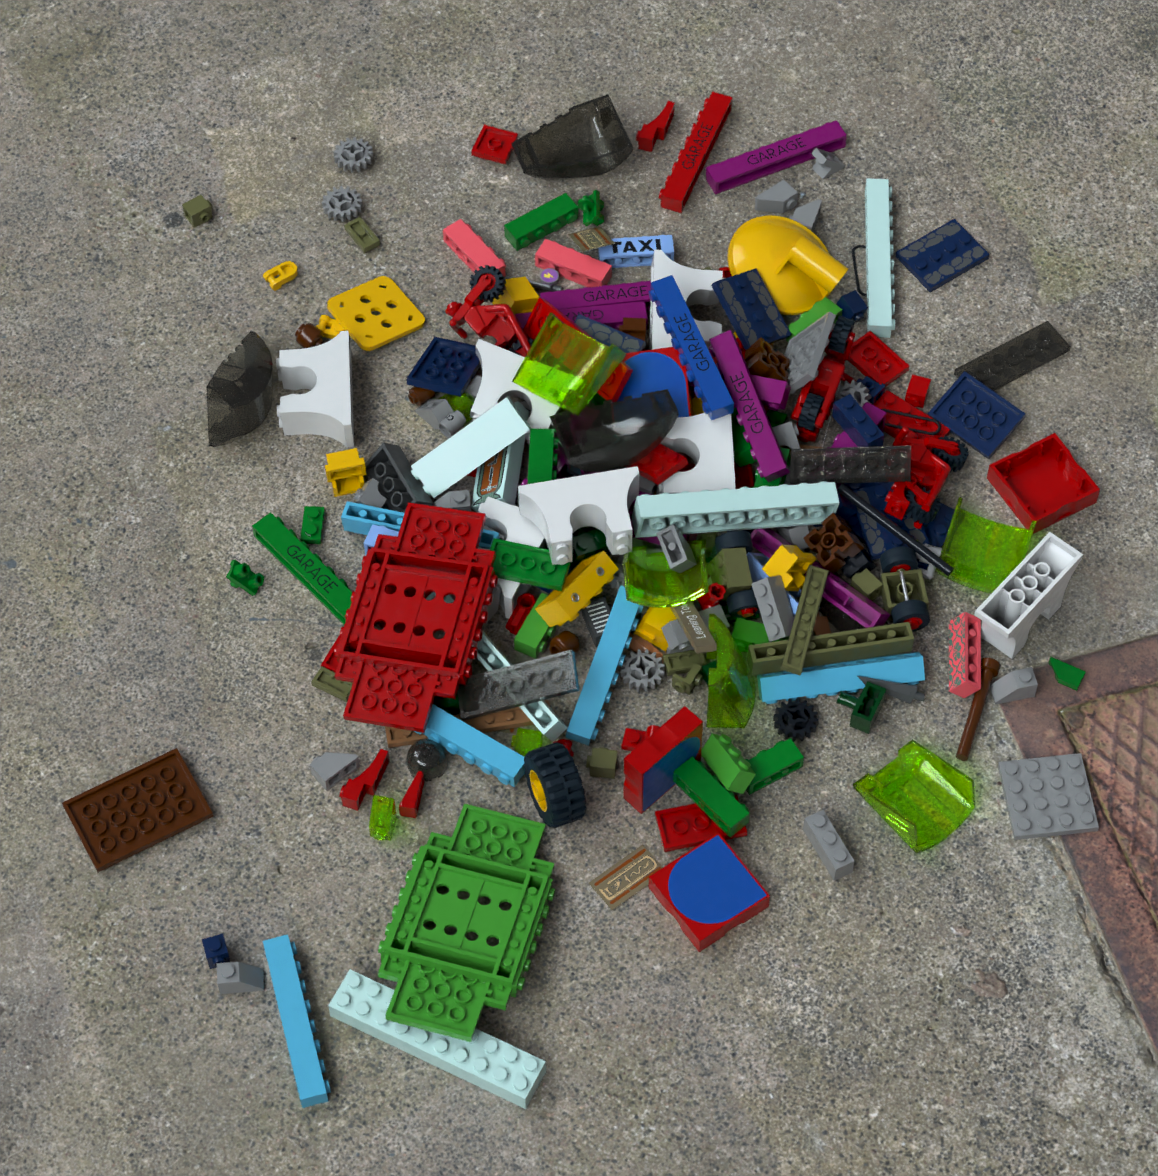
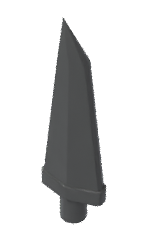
M504 277V279L514 278V277ZM528 280L534 288L551 292L563 290V286Z
M857 676L865 685L868 681L887 689V695L905 701V703L911 704L913 699L924 701L925 694L917 692L918 686Z

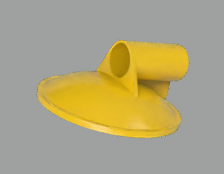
M760 216L742 224L732 236L727 253L731 275L734 276L757 269L780 314L800 315L808 312L817 301H821L829 296L849 270L829 254L823 242L810 229L794 220L780 216Z

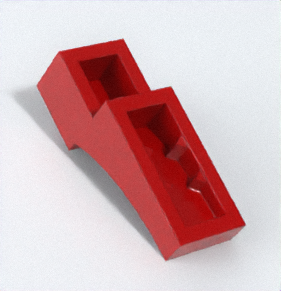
M667 101L662 112L649 124H643L641 131L638 130L636 135L638 149L652 152L657 139L665 140L674 117L675 102Z
M380 749L374 761L362 774L353 780L349 779L346 786H342L339 796L344 807L358 811L366 794L375 795L390 761L387 750Z

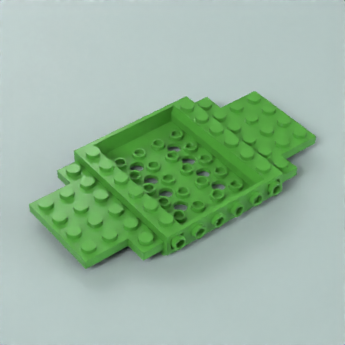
M464 803L452 837L431 832L427 844L420 846L419 852L413 855L412 870L407 871L405 878L406 886L400 889L399 904L394 905L392 911L393 920L391 923L388 922L385 930V935L387 936L385 941L381 940L378 948V953L381 954V966L378 971V977L398 982L385 1015L386 1020L471 1042L484 1005L506 1011L510 996L516 998L518 990H523L525 983L524 972H529L531 966V959L529 958L531 954H535L538 942L535 941L536 937L541 936L544 924L541 922L543 918H547L550 906H547L549 900L553 901L556 889L552 888L553 879H551L554 863L535 858L545 832L546 824ZM446 886L449 888V892L439 894L437 888ZM461 891H466L470 894V897L462 900L457 895ZM481 897H488L491 902L488 905H482L478 900ZM502 902H508L512 907L505 911L500 909L499 905ZM427 921H433L436 927L428 930L423 925ZM452 926L457 929V932L454 935H448L444 930ZM469 932H475L478 938L470 941L465 936ZM494 937L499 940V944L490 946L486 941Z

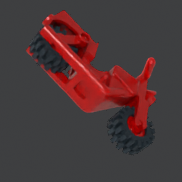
M485 265V268L480 266V270H475V275L470 277L472 279L470 281L471 291L466 296L464 304L455 301L447 305L445 313L453 317L448 322L449 326L461 338L465 339L468 334L461 325L467 322L480 338L492 336L497 340L494 345L508 351L512 348L523 357L538 363H544L542 348L534 340L528 339L516 314L509 305L481 306L483 302H488V300L494 302L493 299L496 298L498 300L500 299L499 295L503 296V290H506V280L503 274L494 266Z
M843 316L838 317L833 330L829 333V343L824 350L827 355L824 356L822 362L818 365L817 377L813 381L811 380L806 383L801 389L791 418L797 421L796 426L799 435L796 437L801 441L816 442L820 429L823 427L825 420H828L831 409H833L835 394L840 381H848L851 384L852 380H855L844 372V364L851 354L855 333L852 330L855 320Z
M904 426L896 435L885 464V468L890 470L893 468L897 452L906 455L902 469L904 474L900 480H895L891 488L893 492H888L884 500L887 502L884 512L900 520L903 519L904 515L908 514L907 518H913L914 527L917 529L921 528L924 522L926 524L929 521L932 522L941 506V503H939L940 499L937 497L949 473L952 470L953 472L960 471L969 455V452H967L968 448H964L965 444H960L958 439L955 441L954 437L948 439V436H944V439L942 437L939 439L927 437L924 440H920L915 432ZM928 447H933L931 452L927 449Z

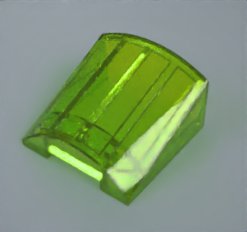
M550 313L512 382L567 412L579 415L627 354L615 344H611L609 347L563 323L553 313Z
M959 497L940 554V558L952 566L954 570L949 576L937 568L935 572L965 587L992 594L1026 557L1037 521L1033 520L1029 529L991 521L960 508L963 498Z
M706 539L687 541L697 565L682 573L670 569L664 552L647 553L646 545L632 547V552L624 554L622 562L626 600L642 606L665 608L689 603L708 593Z
M709 614L708 630L717 644V651L707 652V659L717 660V668H709L706 727L745 728L755 705L756 687L754 677L751 676L749 665L726 625L715 614Z
M913 739L898 750L897 758L873 776L867 773L853 784V788L915 853L926 851L941 843L967 819L975 808L974 780Z

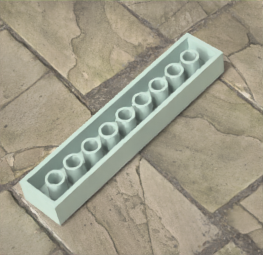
M826 481L813 484H782L771 487L765 485L757 488H724L715 491H683L681 493H662L659 495L643 494L636 497L632 513V523L635 538L657 536V532L672 524L678 528L681 534L822 524L821 522L829 515L836 513L840 502L835 482Z
M351 969L348 971L328 1005L331 1017L524 1109L527 1108L546 1073V1061L478 1029L475 1030L472 1041L468 1042L386 1020L385 1015L395 990Z

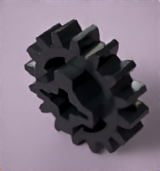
M799 698L796 699V702L788 699V704L781 702L780 708L776 707L773 721H775L774 728L778 729V735L784 733V739L787 740L789 737H792L793 742H795L796 738L803 741L804 736L810 738L811 732H816L819 721L817 718L818 712L813 711L814 706H807V700L800 703Z

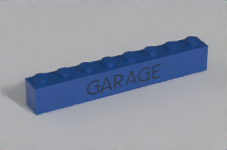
M673 275L651 282V288L648 291L650 300L657 305V314L659 318L664 320V329L672 337L671 343L674 350L677 349L680 354L679 360L681 365L686 366L688 380L690 382L693 381L695 385L694 391L697 398H701L703 402L702 408L704 413L709 415L711 421L733 413L734 402Z

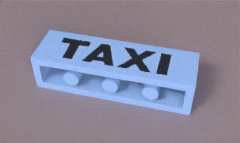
M672 235L612 239L615 244L598 248L599 261L612 265V268L651 266L654 250H662L674 261Z

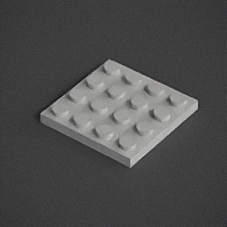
M830 311L789 340L784 354L790 359L789 369L786 370L788 372V384L791 387L789 395L794 394L800 387L803 388L806 383L811 380L813 381L818 375L817 368L824 358L823 351L829 343V333L835 326L833 322L836 315Z
M1081 753L998 762V770L1014 840L1098 831L1099 825Z

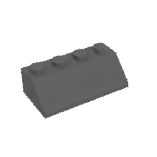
M383 443L365 463L366 475L364 476L368 481L371 478L379 482V493L387 499L382 506L383 509L405 513L408 502L430 506L433 504L429 495L424 491L420 480L413 476L411 464L400 446Z

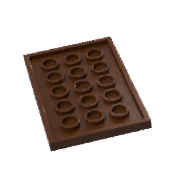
M177 748L62 802L63 808L97 873L214 817Z

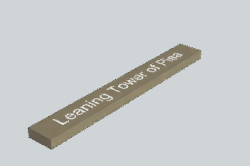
M674 570L653 571V578L695 652L698 654L717 651L715 640Z

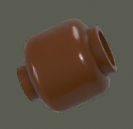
M303 323L295 333L296 342L303 348H310L324 343V340H322L323 332L312 323H307L306 325Z
M570 631L559 633L550 641L549 650L551 655L562 661L570 659L580 650L579 638Z

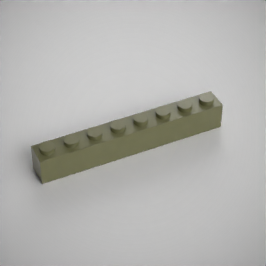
M903 622L811 636L803 668L911 652L914 636L910 623ZM788 640L749 645L747 662L751 676L784 671L781 670V665Z

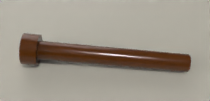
M985 657L981 659V689L974 694L956 753V758L962 761L968 760L992 678L998 676L1001 664L993 658Z

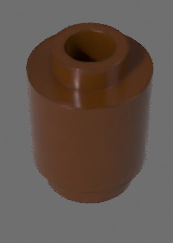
M414 386L409 389L408 398L412 404L420 406L434 397L437 392Z

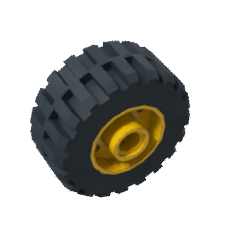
M556 742L529 751L524 757L525 777L534 806L538 810V814L543 819V822L548 827L557 828L582 819L587 809L585 791L578 768L568 749L563 744Z

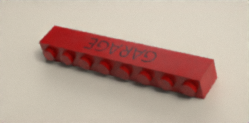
M712 91L710 97L705 99L703 111L700 110L697 123L693 124L691 135L687 136L685 140V148L680 150L679 160L674 162L672 174L667 176L665 188L660 190L659 199H661L662 208L682 213L732 110L733 97Z

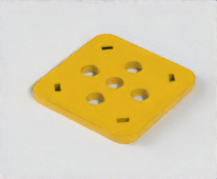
M380 276L330 298L327 302L328 311L345 331H349L351 338L365 351H372L421 329L425 324L423 314L394 281L387 276ZM362 299H368V300H370V302H369V303H363V302H361V300H362ZM394 304L396 308H389L387 305ZM378 311L381 314L373 315L371 312ZM363 318L365 321L357 322L355 319ZM389 323L391 327H383L382 324Z

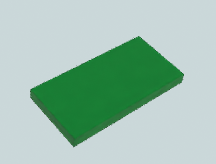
M493 538L490 551H495L496 553L493 568L498 578L557 591L563 590L571 562L564 565H552L548 549Z

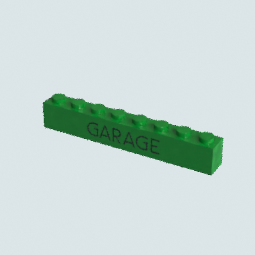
M270 512L253 524L254 537L345 625L346 610L350 609L352 594L343 579H338L330 566L326 567L317 554H313L304 541L301 542L292 529L288 530L280 517H275Z

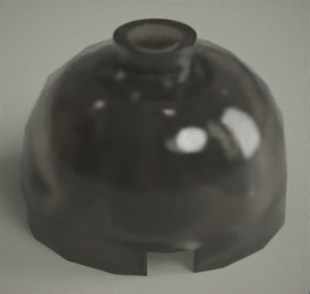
M421 739L409 748L406 764L412 777L415 778L418 771H423L425 782H429L433 778H440L445 773L448 766V757L441 743L438 744L431 739Z

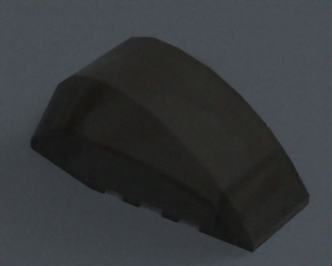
M608 94L573 106L563 116L562 114L556 116L555 120L551 123H545L536 132H530L511 143L523 173L544 180L564 181L602 175L622 164L633 151L632 143Z
M250 331L242 340L241 344L243 345H237L235 347L236 352L228 355L227 359L229 360L221 362L206 386L209 446L211 447L229 444L252 432L263 423L272 407L273 363L271 353L263 339L256 332Z
M668 389L644 393L641 398L632 399V396L624 397V401L612 402L611 399L597 406L594 403L585 404L549 417L569 471L579 475H587L623 469L647 456L663 441L672 429L679 416V412Z

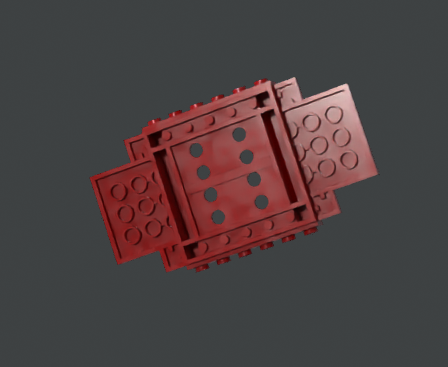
M408 502L398 537L378 534L374 548L368 549L366 556H363L362 570L356 578L357 587L351 594L350 609L346 610V622L340 630V642L334 649V656L338 661L335 679L353 682L343 714L344 720L425 733L435 696L455 699L459 684L466 685L467 679L472 675V661L477 657V643L482 640L483 623L487 622L488 605L491 606L493 601L492 591L498 583V576L495 575L493 568L496 557L495 551L478 549L486 521L485 513ZM393 585L397 588L393 594L385 592L388 586ZM410 588L416 590L414 596H405L406 590ZM432 591L436 593L435 598L432 600L424 598L427 592ZM449 594L456 597L452 603L444 601V598ZM378 621L386 623V626L381 630L374 628ZM398 624L406 626L405 630L401 633L394 631L395 626ZM418 627L425 629V633L421 636L414 634V630ZM438 630L445 632V636L441 639L434 638V633Z

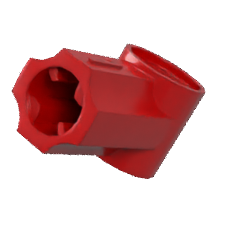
M716 582L698 591L695 595L702 610L719 605V602L724 598L726 590L723 585H719Z
M524 593L518 597L517 605L506 624V629L510 633L517 635L536 603L533 595Z

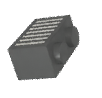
M605 597L591 601L586 608L582 609L583 619L595 647L599 645L612 609V605L607 604Z

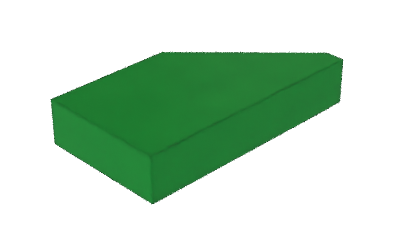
M1050 657L1048 663L1055 673L1057 682L1077 691L1086 671Z

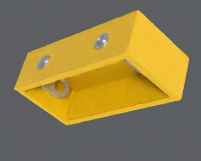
M605 551L583 559L567 575L563 590H553L535 610L550 628L555 625L562 626L568 620L572 622L579 616L578 612L580 609L586 608L591 603L590 599L603 591L602 586L610 583L615 578L614 574L619 570Z

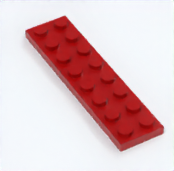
M539 297L523 328L525 333L581 380L588 382V385L609 403L616 404L633 370L547 300Z

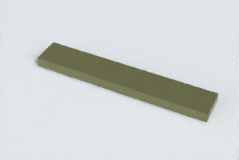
M809 565L781 670L797 675L802 673L828 570Z

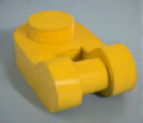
M286 261L266 271L263 274V278L266 282L270 283L272 290L276 291L283 284L296 278L298 269L294 262Z
M321 315L319 325H316L323 332V337L329 339L336 337L340 331H345L337 320L331 319L327 315Z

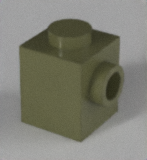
M202 195L182 204L184 217L194 228L213 218L211 211L213 206Z
M867 568L861 573L857 572L852 577L851 587L869 600L874 601L881 595L883 584Z
M604 747L592 748V755L587 756L586 768H590V776L615 779L618 751L609 750Z

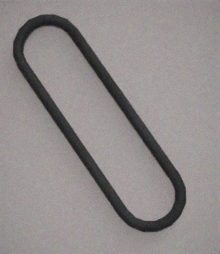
M856 245L852 249V258L857 290L859 294L867 296L866 293L860 290L854 253L855 249L860 247L866 249V246Z
M881 409L888 413L931 421L938 425V430L935 432L909 428L913 432L936 435L941 430L940 423L935 419ZM885 423V426L894 427L898 429L903 428V426Z

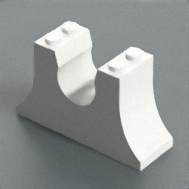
M654 250L651 264V282L673 275L688 307L695 304L707 306L719 303L711 285L716 281L725 279L723 278V271L689 268L674 262L662 250ZM651 300L649 350L673 347L671 343L672 337L670 333H666L663 325L664 320L659 318L656 311L657 305ZM694 319L709 350L711 346L709 339L725 332L722 331V324Z
M340 331L336 337L318 346L304 349L279 350L280 358H276L278 379L283 383V389L311 390L304 394H290L280 397V405H277V417H279V428H283L284 436L301 434L322 435L341 442L346 448L354 447L352 353L349 331Z
M481 339L477 341L476 355L481 363L482 380L470 411V417L473 418V421L507 396L519 397L525 400L531 409V415L527 420L531 429H550L558 413L568 403L577 398L584 397L588 382ZM530 430L525 433V439L528 440V444H530Z
M705 413L689 417H666L659 419L658 425H655L653 440L675 452L687 454L694 461L695 467L685 472L677 471L660 483L656 488V495L662 493H681L683 491L700 492L702 490L715 491L724 488L736 489L731 414L712 421L709 415Z
M638 466L518 486L520 515L530 519L543 533L548 545L552 565H564L572 562L573 533L577 529L586 526L598 528L604 533L606 545L612 555H623L632 552L633 529L628 511L632 502L639 496Z
M487 497L485 503H481L478 513L486 514L485 525L506 537L505 541L546 548L547 542L543 533L530 519L520 515L518 506L510 505L491 497ZM478 546V549L490 550V549H484V548H481V547ZM498 578L497 585L501 588L499 605L504 611L505 618L509 619L517 605L518 597L528 593L531 585Z
M1049 532L975 610L974 615L982 620L981 638L1013 659L1024 647L1029 630L1037 617L1041 614L1049 620L1061 607L1068 582L1082 560L1083 554Z

